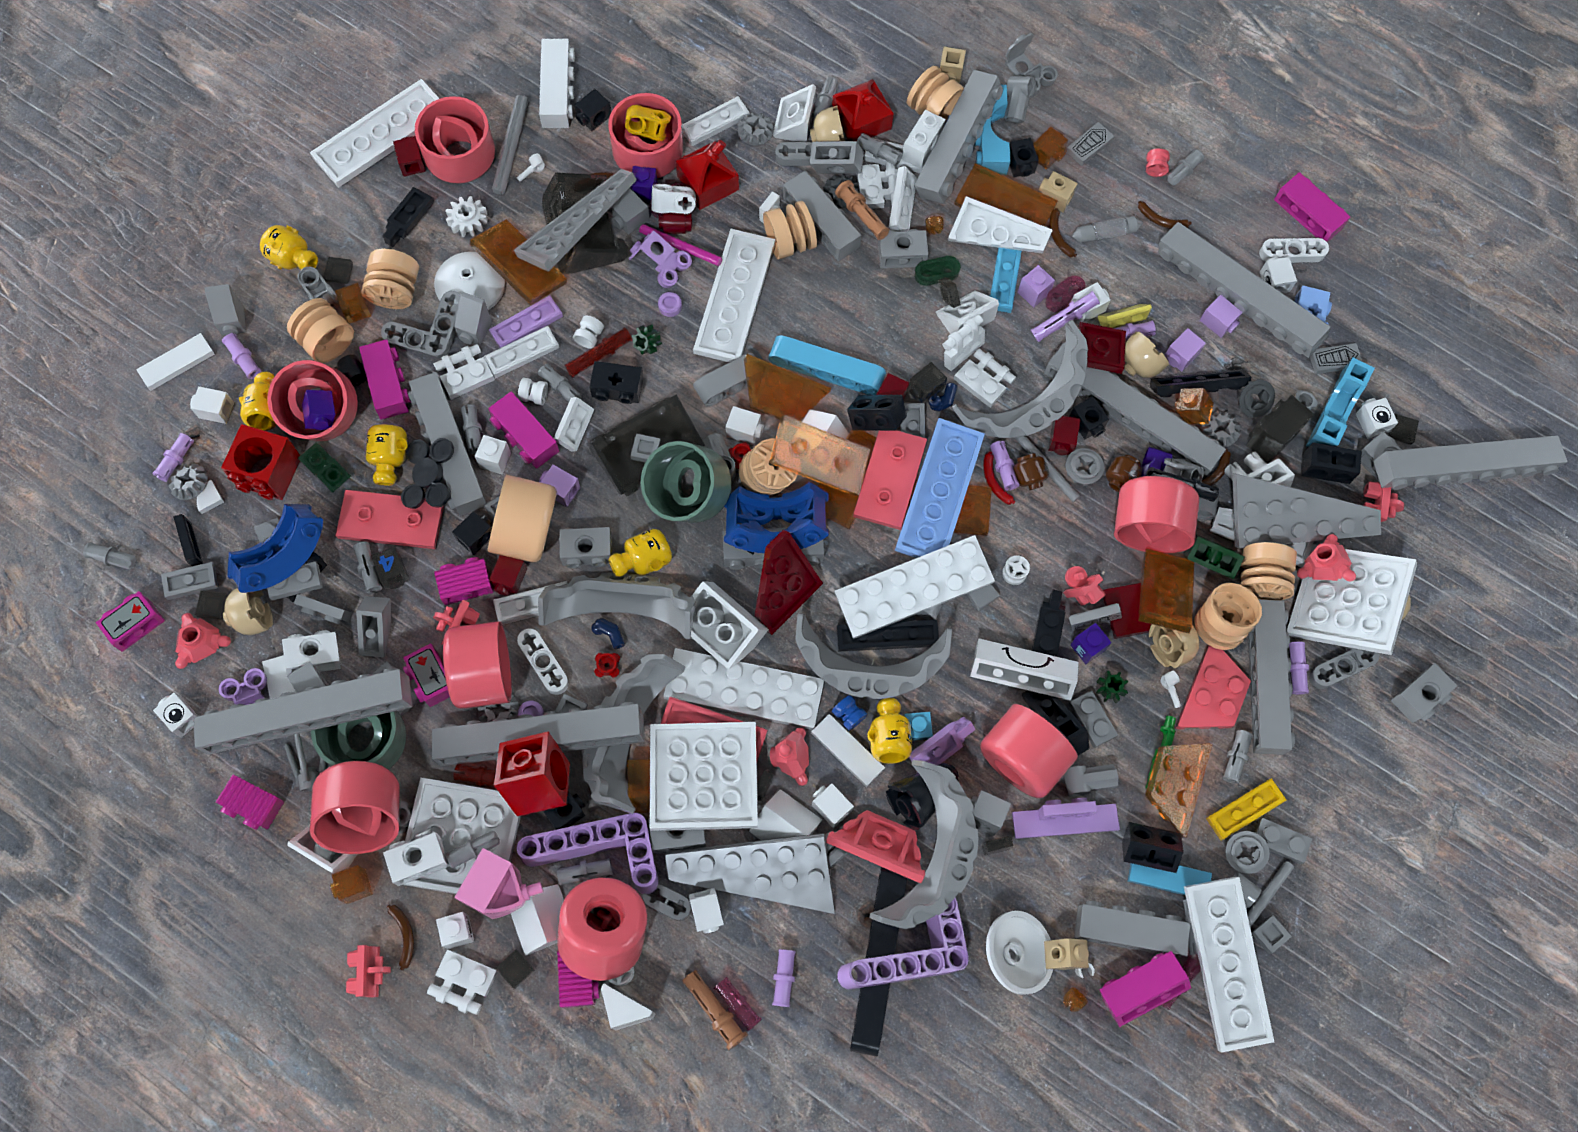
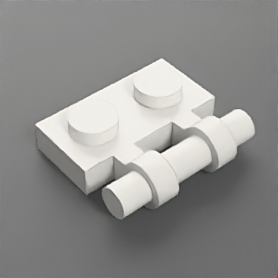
M889 162L885 164L886 171H880L879 164L862 165V172L856 173L859 191L864 195L865 203L871 209L884 208V200L891 199V205L893 203L898 170L895 169V165ZM882 182H888L889 188L883 189Z
M980 315L965 321L963 327L957 332H952L948 336V340L942 344L945 349L944 366L950 371L955 369L985 343V329L980 326L983 323V318Z
M478 344L469 348L465 346L461 348L462 351L451 356L447 354L441 357L442 360L433 363L437 372L445 368L448 373L441 375L440 378L451 400L495 380L485 358L482 357L477 360L473 358V356L481 353ZM463 360L467 361L468 364L457 369L453 366Z
M979 348L975 352L974 357L980 362L976 365L969 359L954 375V380L991 408L1006 391V387L1001 382L1005 380L1012 384L1017 377L1010 372L1011 369L1006 365L1002 366L995 361L993 355L989 352L985 353ZM986 367H989L996 373L994 378L984 371Z
M447 950L435 975L445 979L441 987L431 984L427 994L435 997L437 1002L442 1004L447 1002L457 1006L458 1011L463 1013L471 1012L478 1015L482 1005L473 1001L475 995L478 993L487 997L498 971ZM454 984L467 989L464 996L451 992Z

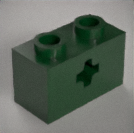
M1197 534L1194 545L1186 550L1183 555L1186 559L1231 579L1235 578L1245 557L1239 552Z

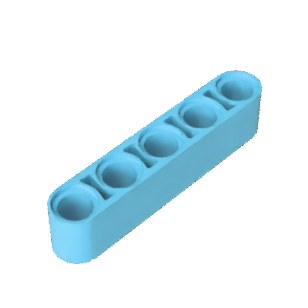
M782 335L776 336L768 356V360L776 366L867 395L877 394L886 374L885 369L876 364Z

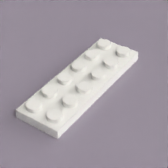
M420 79L311 151L310 154L339 188L395 151L393 141L415 136V122L418 115L428 104L439 98Z
M730 229L722 255V263L718 268L693 348L694 354L731 362L742 356L775 247V239Z
M974 535L835 590L834 593L851 635L855 639L990 585L995 580Z
M675 648L673 660L684 665L685 670L666 685L664 699L669 700L671 696L700 707L810 730L815 728L824 680L821 678L740 661L728 670L711 655Z
M1240 877L1184 886L1218 1051L1222 1053L1273 1043L1274 1037Z

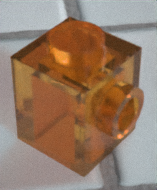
M1052 127L1033 143L1039 160L1038 163L1046 170L1055 161H1061L1067 152L1065 148L1068 139Z
M358 283L335 290L341 310L349 324L371 317L366 299L363 297Z
M1204 388L1181 389L1179 398L1175 402V409L1187 424H1209L1214 402Z
M359 865L332 874L333 883L330 884V888L335 899L338 898L339 901L349 904L373 895L366 869Z

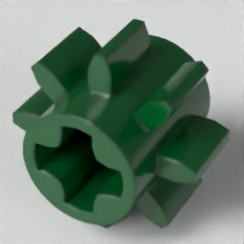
M652 324L646 327L644 325L637 327L638 333L631 336L633 338V347L639 350L641 355L657 352L656 347L662 344L660 332L653 329Z
M1107 671L1105 679L1099 677L1096 681L1101 685L1096 694H1101L1104 697V702L1108 699H1113L1115 703H1118L1120 701L1119 695L1125 697L1128 694L1124 686L1129 681L1123 680L1120 677L1121 672L1111 675V672ZM1110 683L1111 686H1116L1117 689L1114 690V688H1109L1108 684Z

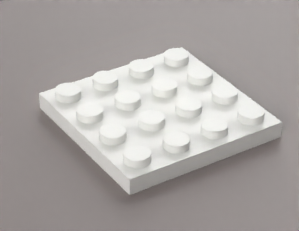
M1313 544L1311 552L1316 548L1317 545ZM1345 549L1352 562L1350 569L1356 574L1354 581L1349 582L1344 578H1339L1337 581L1314 580L1312 577L1302 579L1286 632L1289 634V637L1392 655L1417 567L1416 559Z
M756 722L650 724V831L758 828Z
M420 778L405 842L408 843L416 840L415 836L422 832H436L441 837L445 852L449 853L466 844L468 839L472 841L490 831H495L499 837L500 844L488 851L511 862L521 816H516L497 790ZM421 850L414 851L411 854V863H417L421 859ZM473 858L457 866L455 869L449 866L404 885L457 894L476 859Z

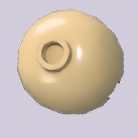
M837 106L826 108L816 115L814 128L810 129L812 142L845 141Z
M1136 331L1126 341V364L1124 369L1131 376L1137 374L1142 378L1154 377L1169 365V361L1162 352L1159 354L1155 349L1156 346L1140 332Z
M238 588L231 591L224 605L223 619L225 623L244 635H255L269 630V627L273 625V616L269 604H263L260 599L264 595L263 592L259 590L240 593Z
M1174 616L1157 620L1151 625L1149 638L1153 637L1154 645L1150 647L1155 658L1163 666L1177 668L1187 664L1196 656L1199 649V637L1196 629L1188 620Z

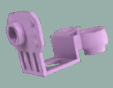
M654 230L644 238L642 243L637 241L629 250L632 253L629 260L641 249L658 264L655 268L659 272L657 280L664 288H670L677 282L678 275L675 270L685 271L692 263L690 254L686 251L675 253V249ZM653 242L662 244L664 250L661 255L652 253L650 247ZM680 256L685 257L686 263L680 261ZM666 273L672 275V280L666 278Z
M253 668L244 675V683L240 684L233 678L225 679L219 685V693L226 700L233 701L234 704H253L256 700L265 698L261 690L267 685L266 674L260 669ZM261 677V682L258 685H254V680ZM236 687V692L233 695H229V690Z

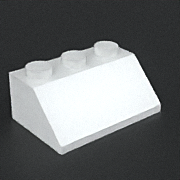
M703 581L692 595L695 599V611L691 637L728 670L749 654L769 630L714 582Z

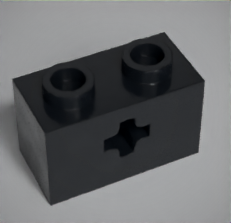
M594 361L589 386L591 396L600 401L617 400L623 404L639 403L644 379L642 367Z

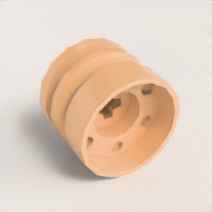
M932 66L913 85L907 97V105L911 109H915L919 115H922L927 110L944 118L946 123L964 87L955 80L948 81V74L942 72L939 67Z
M802 200L795 203V208L792 204L786 206V217L780 208L763 213L766 236L775 239L773 254L776 259L780 260L794 254V244L801 253L806 250V247L809 250L817 247L814 221Z
M376 249L372 251L369 255L366 268L367 274L365 275L361 290L363 297L377 306L388 309H405L409 307L415 290L413 285L417 280L419 271L418 262L413 257L393 249Z
M322 298L311 299L303 303L295 310L287 323L289 335L300 346H303L304 350L314 361L321 363L329 362L340 356L351 344L354 337L352 326L342 316L338 315L337 311L331 307L327 300Z
M770 438L762 440L743 457L739 465V477L742 485L751 492L767 494L769 497L777 495L794 482L799 473L800 461L797 452L789 443L782 439Z
M1262 542L1245 546L1242 555L1245 557L1242 561L1244 571L1241 573L1240 585L1251 590L1260 600H1285L1294 596L1295 586L1293 584L1295 583V576L1292 573L1296 569L1297 552L1287 545Z
M1235 583L1221 584L1212 591L1207 601L1198 610L1194 618L1195 629L1200 638L1213 648L1221 650L1234 649L1244 641L1249 632L1258 624L1262 616V606L1255 594L1248 588Z

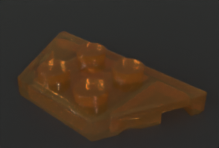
M749 354L744 356L751 409L795 425L831 391V388L757 357Z
M1211 743L1163 746L1158 748L1145 796L1152 805L1157 807L1162 818L1165 821H1169L1177 830L1176 832L1181 833L1182 838H1187L1213 746Z

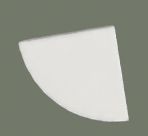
M212 480L207 482L204 490L197 496V507L201 514L224 503Z

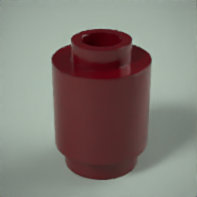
M663 213V215H659V229H663L665 234H686V232H692V213Z

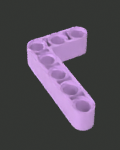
M639 813L625 814L526 836L517 844L519 857L529 867L626 847L631 876L636 890L642 894H650L657 889L658 885L649 829L645 818ZM634 824L642 825L641 830L636 833L629 831L630 827ZM608 830L616 831L612 838L603 837L604 833ZM587 835L590 837L589 841L585 844L577 843L581 836ZM555 842H563V846L560 849H551ZM528 848H537L536 853L533 855H525ZM639 849L647 850L646 855L642 858L634 857V853ZM644 874L652 876L651 881L646 884L638 882L639 878Z
M956 897L943 913L935 915L926 921L932 949L861 959L842 965L838 971V981L841 986L846 989H856L944 975L964 969L968 964L969 958ZM944 928L948 932V937H946L944 933ZM949 955L953 958V965L950 962ZM926 958L929 960L930 969L926 966ZM902 962L906 966V973L902 970ZM877 965L882 970L881 977L877 973ZM852 969L857 973V981L852 977Z

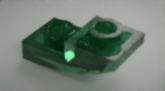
M317 442L298 457V460L332 493L351 478V475Z

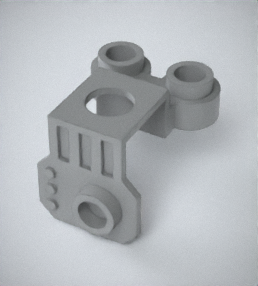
M1029 33L1028 35L1023 34L1018 37L1008 48L1005 64L1014 76L1035 78L1036 90L1033 95L1034 97L1037 95L1041 85L1051 86L1055 83L1058 72L1053 66L1047 65L1043 67L1041 63L1034 66L1025 56L1024 51L1034 36L1033 33ZM1023 62L1027 65L1028 70L1020 73L1016 70L1015 65Z

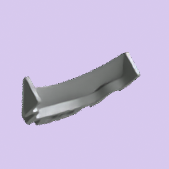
M1073 320L1065 323L1066 345L1060 368L1049 386L1038 397L1017 409L995 414L976 413L962 409L954 404L951 406V409L967 428L982 432L987 436L1014 438L1041 431L1050 426L1052 421L1061 418L1074 403L1086 377L1087 341Z
M601 573L597 578H588L582 575L573 577L570 583L561 586L551 584L545 587L538 597L539 625L545 626L554 621L581 614L619 612L643 615L660 620L677 629L685 639L691 638L695 599L693 596L688 597L681 592V586L675 583L669 585L660 583V578L629 573L621 577L615 576L614 573Z
M804 613L798 614L795 640L803 657L813 671L837 690L861 698L869 696L872 699H884L914 690L936 674L950 655L952 628H946L942 636L921 655L909 661L889 666L863 665L839 656L816 636Z
M648 654L640 659L641 664L633 671L624 673L616 681V690L611 697H605L601 705L616 707L624 702H634L640 706L644 714L659 692L674 678L684 672L685 666L664 654ZM630 744L585 749L584 755L588 756L587 767L583 769L584 779L589 782L592 799L597 803L634 814L635 808L628 797L625 781L626 761Z
M913 760L911 765L925 781L933 798L937 816V838L934 853L922 883H918L898 902L887 908L872 912L869 917L878 922L902 929L915 927V925L925 922L935 915H940L948 908V905L957 894L961 893L972 874L973 861L977 857L978 829H976L973 815L974 808L970 798L967 797L963 788L956 780V776L947 768L919 760Z

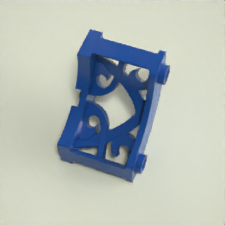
M811 482L795 491L782 494L780 498H769L767 494L751 492L739 486L730 494L724 506L727 508L724 542L738 549L765 553L766 546L781 531L770 532L761 525L767 524L774 519H783L788 523H792L785 531L791 534L800 549L814 545L829 535V530L826 529L825 502L829 500L828 493Z
M284 504L280 521L272 535L265 542L245 550L229 552L228 578L236 582L240 593L259 591L272 587L289 578L308 560L318 543L323 527V519L317 517L311 511L312 506L310 504Z

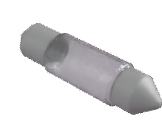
M1131 216L1094 222L1090 225L1077 227L1072 237L1079 243L1125 236L1136 232L1142 226L1143 221Z

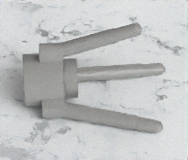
M299 733L294 736L301 767L300 770L297 767L289 744H285L284 748L295 777L296 787H299L300 792H310L317 776L325 770L326 761L320 757L319 772H316L315 767L307 768Z

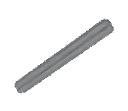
M517 95L515 98L492 186L493 193L503 195L506 191L528 106L526 96Z

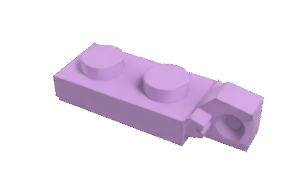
M962 717L948 724L913 750L910 754L911 761L919 760L934 765L941 764L963 747L964 738L975 731L972 722Z

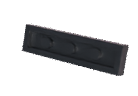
M1239 369L1150 379V388L1160 397H1171L1173 394L1178 393L1193 395L1197 391L1213 393L1218 392L1219 389L1226 388L1240 390L1248 385V381H1251L1252 377L1245 370Z
M937 620L895 622L853 639L847 624L836 626L838 652L931 647L939 639Z

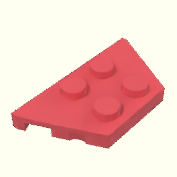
M1207 645L1176 725L1177 729H1210L1211 727L1221 729L1234 727L1251 680L1224 650Z
M866 810L859 814L856 819L846 822L839 831L830 832L827 837L826 843L918 883H922L925 871L921 870V853L917 846L916 831Z

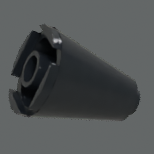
M946 763L938 764V766L949 769L959 782L958 771L953 765ZM919 773L895 781L887 787L889 789L886 791V797L896 816L901 813L906 819L903 823L912 830H919L936 812L931 793Z

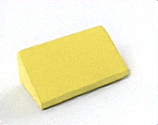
M1138 304L1098 315L1100 325L1104 327H1121L1127 323L1146 320L1152 306L1150 304Z

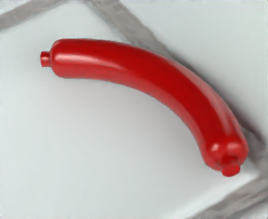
M989 451L984 455L983 460L986 482L991 491L1007 505L1014 504L1016 502L1014 497L1002 489L994 476V456Z

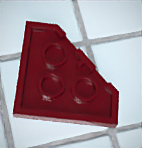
M782 530L765 548L755 617L769 629L767 633L773 635L823 584L788 531Z

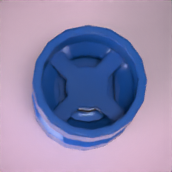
M852 695L845 697L832 710V713L837 718H842L844 721L843 725L848 731L855 728L868 715L863 708L856 706V700Z

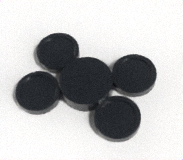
M439 438L433 442L431 448L422 440H414L408 445L406 457L408 461L415 464L412 478L416 484H410L403 490L401 501L404 506L416 509L423 504L425 499L430 506L435 508L442 507L447 503L450 492L446 485L440 483L443 477V468L440 463L447 462L453 456L454 446L451 441L446 438Z

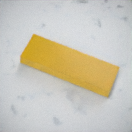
M1271 778L1210 815L1206 820L1220 841L1287 800Z

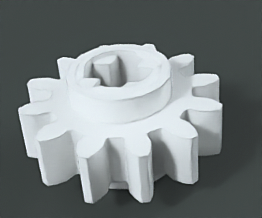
M469 196L467 201L459 197L460 203L451 202L452 209H446L448 216L446 221L448 226H451L454 234L460 230L462 237H465L466 232H470L471 236H475L474 230L483 231L481 224H488L486 217L488 214L486 207L482 206L481 200H477L474 203L472 196Z

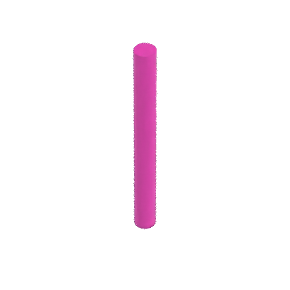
M642 224L639 232L646 236L654 230L672 247L686 251L688 254L716 266H720L722 263V257Z

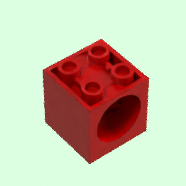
M241 424L221 469L228 476L227 479L232 481L236 485L235 488L244 493L253 491L267 500H273V498L283 500L302 457L287 437ZM265 457H272L271 462L266 468L259 472L250 473L251 468L257 461Z
M549 731L499 743L494 786L516 816L565 806L567 804L570 762Z

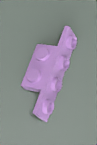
M1075 798L1071 800V803L1061 804V800L1046 801L1045 805L1039 810L1012 812L1015 839L1120 830L1116 804L1096 805V801L1087 802V798Z

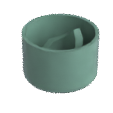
M674 441L660 446L648 457L641 474V490L645 502L658 516L671 521L699 523L713 518L724 508L731 492V475L724 459L714 450L688 442ZM692 469L695 475L693 480L694 490L690 497H685L681 490V481L686 471Z
M393 711L312 730L311 737L314 748L319 756L331 766L348 761H367L379 764L389 770L403 753L406 744V728L398 711ZM370 722L374 729L373 740L365 750L361 752L354 751L348 743L349 733L359 723Z

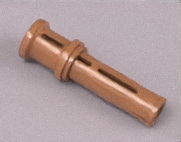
M850 180L842 182L837 187L835 195L839 199L844 200L846 208L851 212H855L878 240L884 239L889 234L888 227L865 203L864 195L854 189V184Z
M694 970L682 980L713 1022L712 1029L718 1031L727 1043L726 1048L728 1051L748 1036L747 1032H742L734 1021L733 1013L726 1012L697 970Z

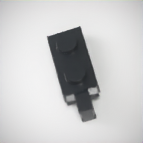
M413 187L387 219L386 232L382 235L385 244L394 247L399 242L400 237L404 239L409 235L434 203L433 197Z
M1052 590L1049 602L1043 601L1042 607L1039 609L1031 651L1055 657L1058 656L1066 614V606L1060 605L1062 591Z

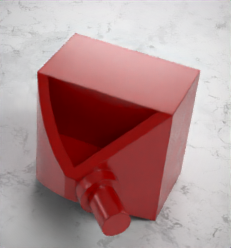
M874 79L833 95L832 107H838L842 129L849 141L857 142L862 133L872 138L892 129L894 113Z
M722 140L714 141L676 160L677 177L684 187L687 186L694 190L696 193L695 203L699 210L739 190V175L723 153L726 144Z

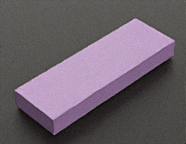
M549 295L489 329V332L498 346L502 348L562 318L563 314Z

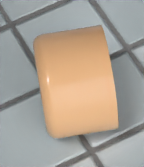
M506 474L494 517L488 552L529 562H538L543 555L557 496L556 488L549 484Z

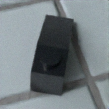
M1029 690L1022 693V697L1029 708L1060 731L1074 747L1077 756L1090 749L1087 729L1058 697Z

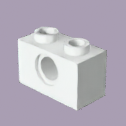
M925 110L904 143L902 160L922 169L944 128L945 119Z
M322 630L314 633V635L303 636L302 634H294L288 636L287 639H282L287 676L308 662H311L320 672L341 669L335 632ZM309 648H315L318 650V652L312 656H308L304 653Z
M422 832L415 836L416 840L408 843L405 841L394 843L389 846L390 850L383 852L392 883L401 886L450 866L445 855L446 852L441 837L436 832ZM421 850V859L417 863H411V854L414 851Z

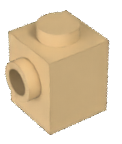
M949 47L943 48L940 69L948 74V81L955 80L960 84L966 50Z
M1053 171L1049 179L1044 178L1040 185L1039 191L1042 193L1039 201L1053 208H1058L1059 211L1064 213L1074 196L1078 183Z
M1060 939L1044 941L1046 969L1070 970L1089 968L1087 940Z

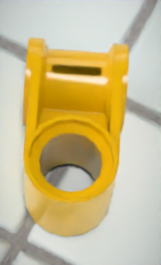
M632 105L626 111L625 127L631 134L648 137L655 141H663L666 138L665 130L667 123H670L671 116L662 110ZM632 118H639L640 121L634 122V121H632L631 119H632Z

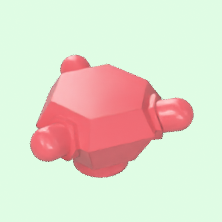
M1329 534L1322 544H1318L1304 560V566L1297 571V576L1300 579L1312 577L1314 580L1337 581L1339 578H1344L1346 581L1351 582L1356 578L1355 572L1350 569L1352 562L1343 545H1339L1337 542L1338 538L1334 534Z
M185 613L181 618V628L178 629L175 650L178 653V658L175 661V665L179 669H184L188 663H196L216 653L219 647L229 646L231 639L228 636L221 635L218 628L205 620L194 618L192 614Z
M801 727L788 734L776 746L771 747L770 761L773 767H779L783 773L794 778L798 785L804 786L808 782L805 771L809 766V749L804 740L806 731Z

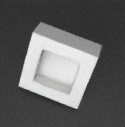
M772 191L760 206L759 220L763 222L764 212L776 208L781 209L780 196Z

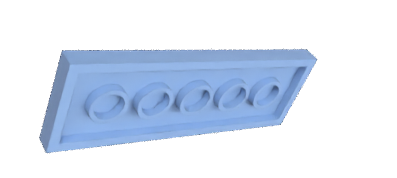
M938 418L894 551L918 558L950 545L985 435L984 433Z

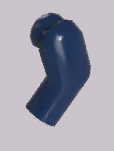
M947 383L942 396L937 395L935 398L933 395L930 397L928 402L930 408L933 411L939 412L951 407L958 386L954 383Z
M604 618L597 619L592 624L591 630L595 635L603 633L609 636L613 649L616 650L625 646L617 624Z

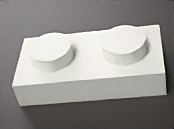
M572 397L553 439L569 451H577L594 409L578 397Z

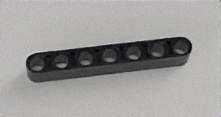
M881 867L873 912L887 908L905 896L907 877ZM872 919L865 959L895 955L899 927ZM877 965V973L881 977L882 970ZM890 983L860 988L850 1046L851 1052L878 1056Z

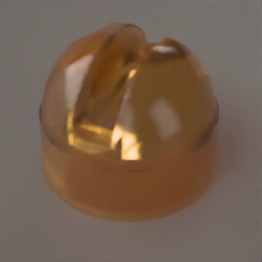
M941 216L926 218L925 226L928 233L931 235L940 234L944 228V218Z
M1071 987L1063 997L1065 1007L1071 1006V1012L1080 1011L1088 1003L1083 993L1075 987Z

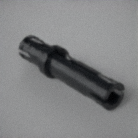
M1150 467L1145 475L1163 476L1183 481L1192 486L1200 498L1214 502L1219 495V492H1215L1219 491L1218 487L1204 484L1196 478H1184Z

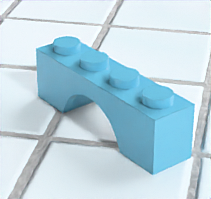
M1001 85L1003 88L1001 98L996 101L991 117L987 119L983 126L982 135L975 142V146H979V151H976L975 162L976 165H979L980 175H1007L1010 165L1009 142L997 137L991 128L993 122L1005 116L1007 85Z
M1352 357L1342 370L1306 446L1309 447L1312 443L1336 447L1339 445L1348 426L1346 425L1347 419L1361 393L1366 388L1375 369L1374 367Z

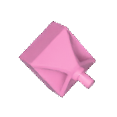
M482 848L454 898L483 915L496 919L509 915L521 908L527 900H530V896L543 893V887L541 882L529 886L526 884L522 885L520 870L511 862Z

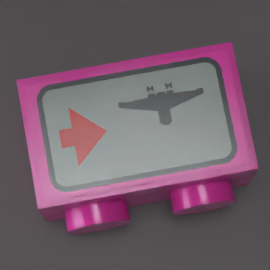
M138 591L127 596L123 603L115 609L105 612L101 619L95 623L109 642L123 652L163 623L165 619L152 602Z
M431 643L403 657L406 663L403 670L409 676L410 681L414 679L417 685L414 692L421 703L425 701L429 707H432L450 697L446 684L444 664Z

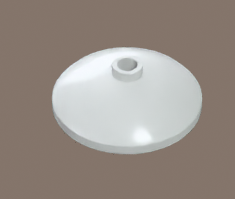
M475 251L462 252L448 258L439 267L434 280V288L439 301L443 294L448 291H456L460 295L462 292L485 300L487 309L490 310L499 302L504 293L505 276L498 262L489 255ZM454 298L453 301L449 300L448 304L452 308V305H457L458 302Z
M1011 911L1000 915L992 923L986 940L987 959L994 976L1006 989L1020 995L1040 991L1048 983L1053 969H1046L1044 941H1050L1051 939L1044 926L1032 915L1023 911Z

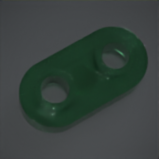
M953 256L925 260L917 264L914 277L923 286L952 281L959 276L961 265L959 260ZM945 269H949V270H951L952 272H949V273H948V272L945 271ZM922 274H928L929 277H924Z

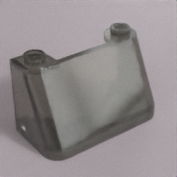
M555 172L542 197V209L546 225L605 182L607 176ZM607 211L557 262L561 274H573L623 262L628 256L629 249L622 238H614Z
M677 394L656 402L586 443L619 495L625 494V496H629L639 490L637 485L641 482V474L645 462L631 459L636 434L660 438V446L674 441L705 446Z

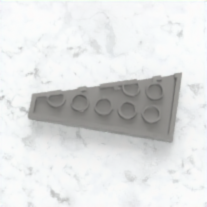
M624 169L619 170L514 249L517 257L549 272L636 181L634 174Z
M1233 473L1235 547L1244 548L1247 545L1262 542L1289 544L1326 540L1329 534L1336 535L1338 539L1381 535V510Z
M824 834L667 851L665 854L669 881L709 889L715 888V890L835 914Z

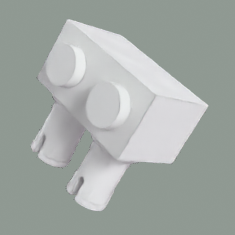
M1253 452L1252 455L1249 454L1244 459V463L1253 471L1252 473L1246 474L1237 462L1228 465L1224 471L1232 480L1233 473L1287 487H1291L1295 476L1279 458L1266 464L1256 452Z

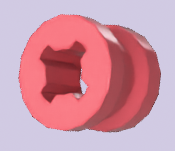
M1160 148L1150 150L1146 157L1148 162L1146 173L1153 177L1166 175L1169 171L1167 163L1170 159L1169 152Z

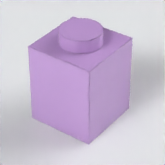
M1038 265L1022 278L1017 293L1034 308L1050 295L1055 280Z
M1220 295L1205 310L1200 321L1222 338L1227 332L1231 334L1240 324L1238 319L1243 312Z
M1187 328L1169 346L1164 356L1171 366L1178 368L1182 372L1200 354L1206 342Z
M552 465L549 471H544L539 480L541 483L554 486L557 490L555 501L568 507L580 489L578 478L555 465Z

